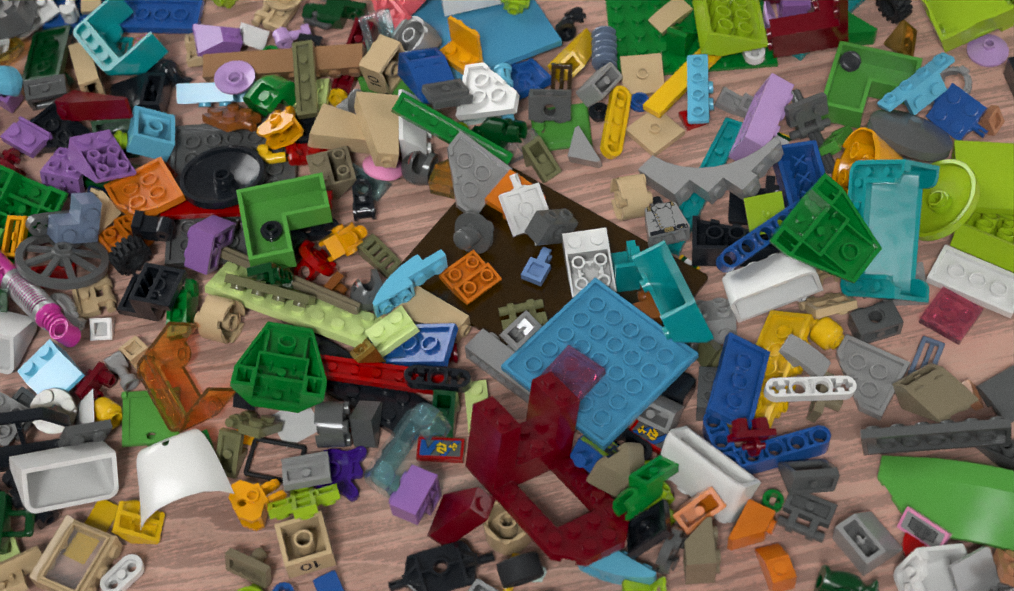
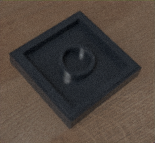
M664 499L629 521L627 554L632 560L672 535L669 503Z

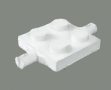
M518 173L509 176L514 188L498 196L513 237L527 234L525 229L536 211L549 210L540 184L522 185Z

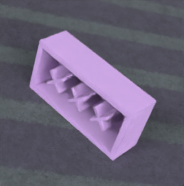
M771 73L754 94L729 153V158L735 161L745 158L761 149L777 135L781 127L778 123L785 117L784 106L788 105L793 98L791 92L794 85Z

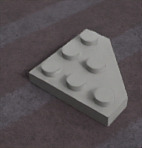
M460 131L447 148L456 207L464 213L469 210L480 213L486 205L485 198L512 168Z
M846 334L836 351L838 363L843 375L853 378L857 384L853 399L858 411L881 420L895 394L892 384L904 378L910 362Z

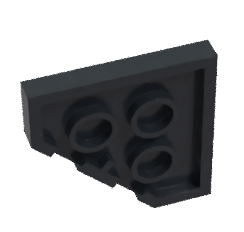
M55 102L30 120V122L50 132L53 137L52 140L46 142L47 145L39 153H54L59 147L68 148L70 137L92 133L79 121L61 119L57 113Z

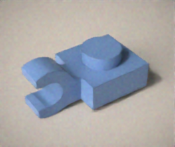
M543 247L537 259L530 257L521 273V279L542 286L551 270L549 263L552 259V255H550L552 250Z

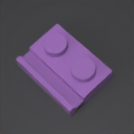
M21 116L17 123L14 122L0 136L3 142L32 159L47 145L46 142L53 139L50 132Z

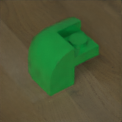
M264 75L251 86L243 96V101L248 108L265 118L268 113L271 114L279 103L287 107L293 106L296 103L295 83L278 75Z

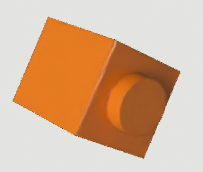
M711 486L676 508L673 512V517L688 535L706 517H713L727 507V505Z
M749 499L728 538L727 549L732 551L763 542L767 534L772 535L776 528L777 521L774 520L776 511Z
M776 543L755 549L769 591L795 589L797 575L788 553L781 545Z

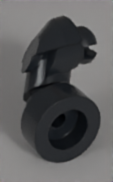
M582 7L569 9L563 14L565 16L560 22L557 23L555 31L562 41L572 40L576 35L574 23H583V19H586V14L583 12Z

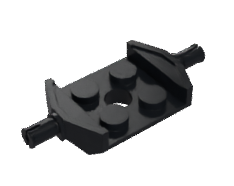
M462 540L407 556L404 575H402L403 579L388 582L390 591L408 588L409 591H452L469 585L472 586L477 579L478 567L495 561L492 551L478 556ZM442 563L447 566L446 571L443 573L434 571L437 564Z

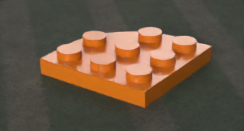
M161 156L135 169L136 175L115 179L103 185L115 207L122 213L134 216L135 210L144 211V215L156 216L186 201Z

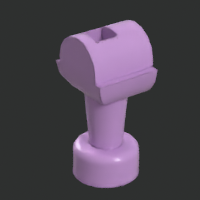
M307 23L301 25L300 30L288 31L286 28L280 27L273 31L272 36L278 49H286L292 47V43L294 40H297L299 33L311 34Z

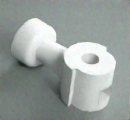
M66 0L65 4L58 7L67 24L75 23L78 17H80L75 4L77 0Z

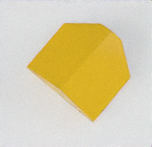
M119 501L112 532L131 544L158 545L165 513L156 510L141 528L140 501Z

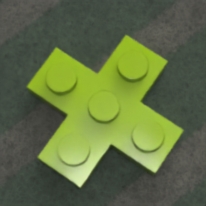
M336 483L314 490L313 486L290 490V497L268 503L267 507L270 519L282 520L293 513L295 519L307 520L314 517L315 513H319L318 505L329 506L341 498Z

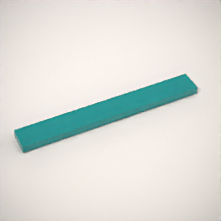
M728 117L725 118L699 168L727 164L729 153L743 122ZM694 192L687 201H684L679 206V209L690 225V234L692 232V216H700L707 203L705 199ZM687 240L667 246L672 254L679 256Z

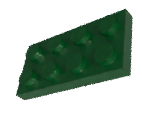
M71 24L33 32L22 75L23 81L64 74L69 53L68 45H71L74 31Z

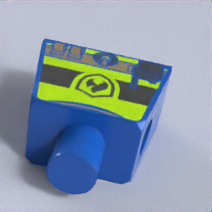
M582 435L578 439L570 458L577 467H583L590 473L599 459L604 456L610 458L619 452L617 450L619 446L612 442L603 451L590 439Z

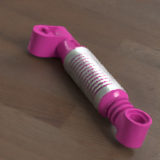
M0 251V286L4 289H9V296L39 327L45 328L51 338L66 347L75 346L81 338L80 329L74 326L61 313L59 305L39 285L22 277L15 265Z

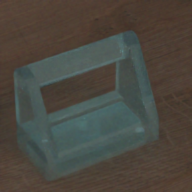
M378 9L358 17L367 52L373 44L368 19L375 17L379 34L394 39L393 33L395 30L389 9Z

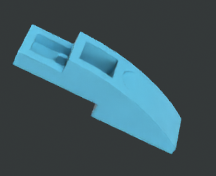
M442 249L423 260L417 254L390 275L376 294L372 303L377 318L383 314L390 313L393 308L410 301L415 296L414 287L422 285L427 279L441 274L448 268L446 254Z
M616 551L610 554V556H606L586 567L578 565V570L602 581L622 585L623 580L650 585L657 579V573L650 565L640 564L632 560L625 551Z

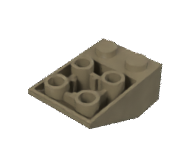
M932 363L892 384L901 409L939 423L950 420L952 415L969 409L973 403L979 401L970 390L944 367Z

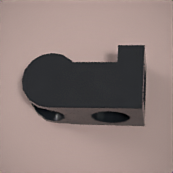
M135 210L131 223L132 236L137 235L144 240L170 241L175 227V222L168 217L144 215V211Z

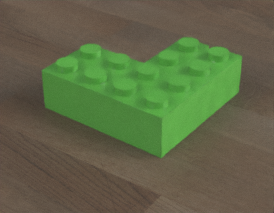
M840 41L824 93L827 95L829 113L821 116V119L829 118L831 123L845 126L849 124L851 127L860 128L869 97L882 99L884 95L898 87L902 81L907 80L921 68L923 58ZM847 51H855L861 57L860 67L853 72L845 71L840 65V58Z
M322 172L236 190L251 267L268 262L289 268L297 266L290 231L333 222ZM268 221H277L282 226L283 233L280 239L275 242H269L261 236L260 229Z

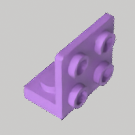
M59 147L40 170L42 184L68 193L69 197H71V193H84V175L78 172L67 156L68 148Z

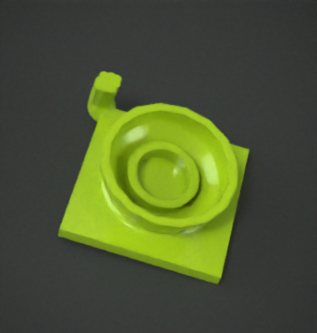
M782 191L743 198L749 232L785 209ZM777 220L778 225L782 223V220Z

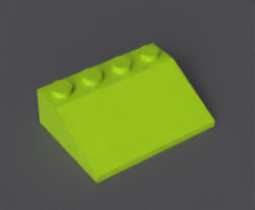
M692 0L701 53L725 56L767 47L768 40L759 0Z
M973 212L970 218L955 231L950 246L1014 273V215Z

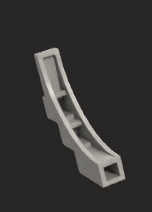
M773 138L761 149L729 164L703 168L683 167L665 162L652 155L638 171L639 174H645L646 184L670 201L676 202L677 206L687 201L693 192L713 204L727 190L742 200L743 198L755 196L761 188L759 179L764 177L767 171L781 160L784 152L781 141Z

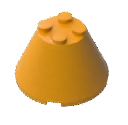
M861 127L853 131L843 143L842 147L845 149L841 158H836L832 179L842 186L848 195L849 173L854 162L859 160H894L903 158L872 129Z

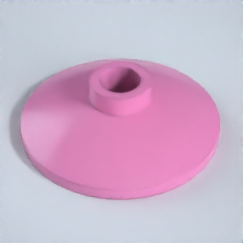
M371 155L363 160L362 168L364 172L374 179L392 181L402 176V162L399 159L396 168L375 166Z

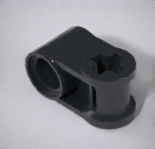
M364 178L357 179L352 185L354 221L365 218L376 220V206L371 183ZM359 188H368L365 194L358 193Z

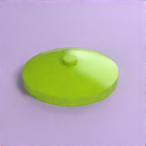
M946 159L931 163L932 165L940 166L939 179L933 188L923 189L919 240L933 241L952 234L974 212L980 196V182L976 173L962 161Z

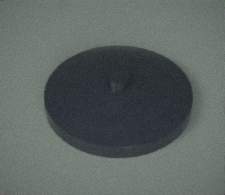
M238 145L220 146L202 152L184 167L180 175V187L185 199L192 205L204 209H224L239 204L236 190L263 185L266 170L262 158L254 150Z

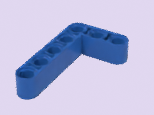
M799 200L727 247L716 259L717 268L724 273L731 272L771 245L769 240L779 226L777 220L783 221ZM760 232L766 233L768 240H763L760 237ZM742 244H747L751 252H745L742 249ZM724 256H729L733 264H727L724 261Z
M706 413L702 426L705 440L751 475L778 468L779 462L800 461L823 455L828 451L831 438L829 429L819 425L764 440L761 442H765L766 448L761 449L759 456L752 457L756 459V461L752 462L747 460V458H751L747 450H742V447L736 448L734 443H728L727 436L730 435L726 422ZM716 424L717 427H710L709 425ZM814 439H822L824 442H817ZM717 444H724L726 447H722V448H721V447H718V446H716V445H717ZM799 445L801 448L796 449L792 446ZM775 451V452H778L779 454H778V455H772V454L769 453V452Z

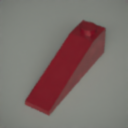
M355 17L346 44L363 43L368 52L373 42L377 40L380 30L374 22ZM341 75L339 78H334L331 90L334 88L343 89L348 96L354 89L360 76Z
M72 90L54 100L57 113L63 120L88 121L128 119L133 117L127 97Z

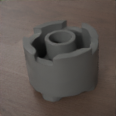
M324 401L315 405L314 424H316L317 434H320L315 435L318 448L352 446V433H349V418L352 414L350 413V401Z

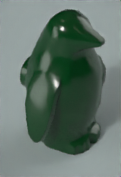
M822 565L816 579L814 591H879V582L874 580L871 584H866L855 574L831 570L829 566Z

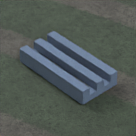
M923 336L908 375L917 371L915 368L926 343H929L930 346L921 368L928 364L935 346L939 348L932 364H938L945 343Z

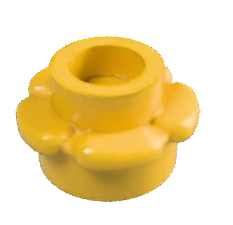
M334 88L330 91L329 102L336 107L342 100L348 97L347 93L343 89Z

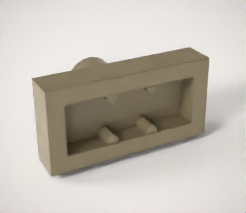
M826 371L824 376H834V374ZM816 385L818 392L826 393L828 391L825 385ZM843 400L811 401L806 420L815 423L822 415L824 407L839 412Z
M231 547L225 553L227 571L265 589L272 583L271 566L263 563L267 558V553L263 549L256 548L250 556Z

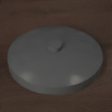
M877 110L871 114L867 123V128L872 129L897 153L914 159L940 161L949 156L953 147L950 136L934 123L908 112Z

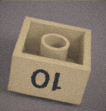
M380 34L371 45L367 54L361 59L359 68L369 90L391 95L402 80L398 76L399 53L405 51L400 41Z
M318 511L319 513H315L314 517L307 520L294 518L274 524L284 566L290 579L337 565L322 511Z

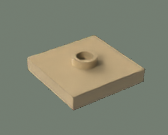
M661 53L620 57L621 74L623 75L622 86L630 91L631 97L637 92L645 93L647 96L653 95L664 84Z
M647 112L628 126L625 133L651 156L656 157L683 137L685 130L666 114L659 119Z

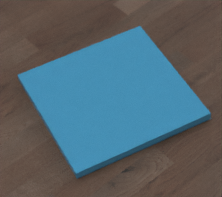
M426 0L411 15L422 18L438 31L439 37L442 39V43L438 47L439 50L451 41L448 17L452 16L457 20H461L469 28L475 29L480 35L483 62L492 71L497 64L508 63L512 65L562 45L561 38L535 0H530L528 9L524 8L523 14H509L507 10L503 9V3L449 16L444 15L440 0ZM449 66L454 79L462 80L463 74Z
M594 278L501 365V370L529 392L532 379L552 372L580 399L575 428L604 451L699 357V354L685 343L673 342L672 338L667 340L660 324L600 280Z

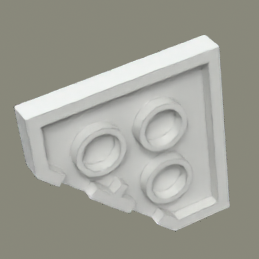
M484 62L465 65L462 81L468 88L469 94L473 95V102L457 106L456 117L459 121L517 113L520 96L514 88L510 87L505 80L496 72L494 73Z

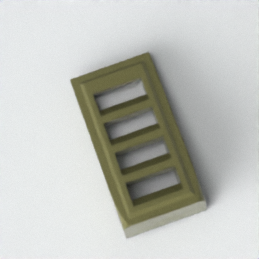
M374 234L368 236L357 247L359 255L387 279L402 263ZM393 262L394 264L386 270L385 267Z

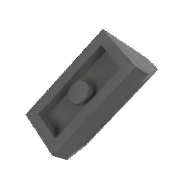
M64 74L23 81L25 99L33 111L46 109L55 102L54 100L71 91Z
M826 459L778 463L779 472L789 495L835 491L840 473L837 467Z

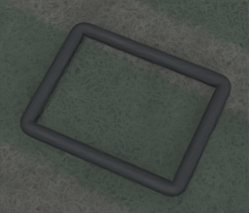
M254 438L244 468V475L264 480L277 479L280 483H283V478L248 472L257 442L301 449V455L306 454L307 448L304 445Z

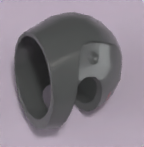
M421 151L409 153L401 164V172L404 179L412 185H431L438 169V155L433 152L425 155Z
M377 269L370 270L371 279L367 284L361 283L358 278L351 287L350 298L361 303L362 311H374L372 303L383 285Z

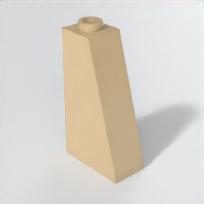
M79 42L68 45L81 91L106 95L96 62Z
M357 91L354 110L374 165L384 168H396L399 157V116L392 113L391 110L398 99V95Z
M323 103L310 131L308 147L332 150L347 146L349 152L370 154L357 115Z
M419 286L414 287L415 296L410 301L400 304L391 311L393 312L402 305L414 324L455 323L458 327V332L454 343H458L462 337L465 338L471 330L469 315ZM383 314V315L380 316V317L383 319V318L386 317L388 314Z

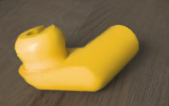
M261 144L257 147V153L267 164L287 162L285 152L272 153L268 150V145Z

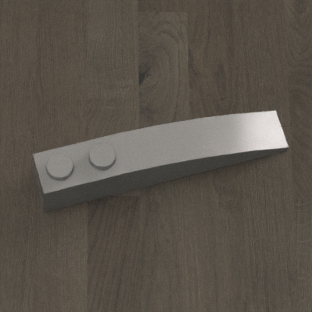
M482 329L465 346L466 358L528 403L530 392L501 370V365L516 351L510 345L506 346L494 333H489Z

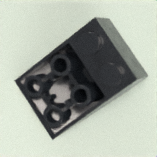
M145 72L113 84L109 95L127 97L132 112L136 105L166 113L172 88L167 73Z

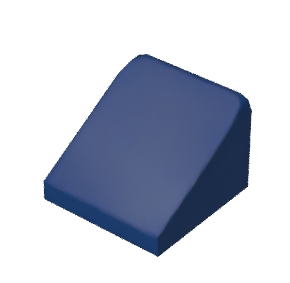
M335 570L313 580L317 591H344Z

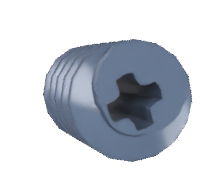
M599 26L592 31L591 64L595 70L600 69L609 62H612L616 68L618 67L616 63V30L610 26Z

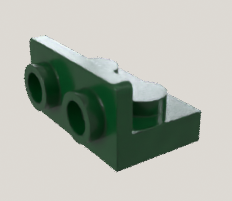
M268 262L246 268L247 276L256 279L258 282L266 281V284L284 289H292L293 274L287 266Z

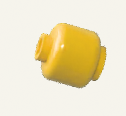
M822 317L813 321L809 337L823 350H834L844 339L843 328L830 317Z
M107 397L96 399L94 401V422L111 420L112 429H114L122 421V408Z

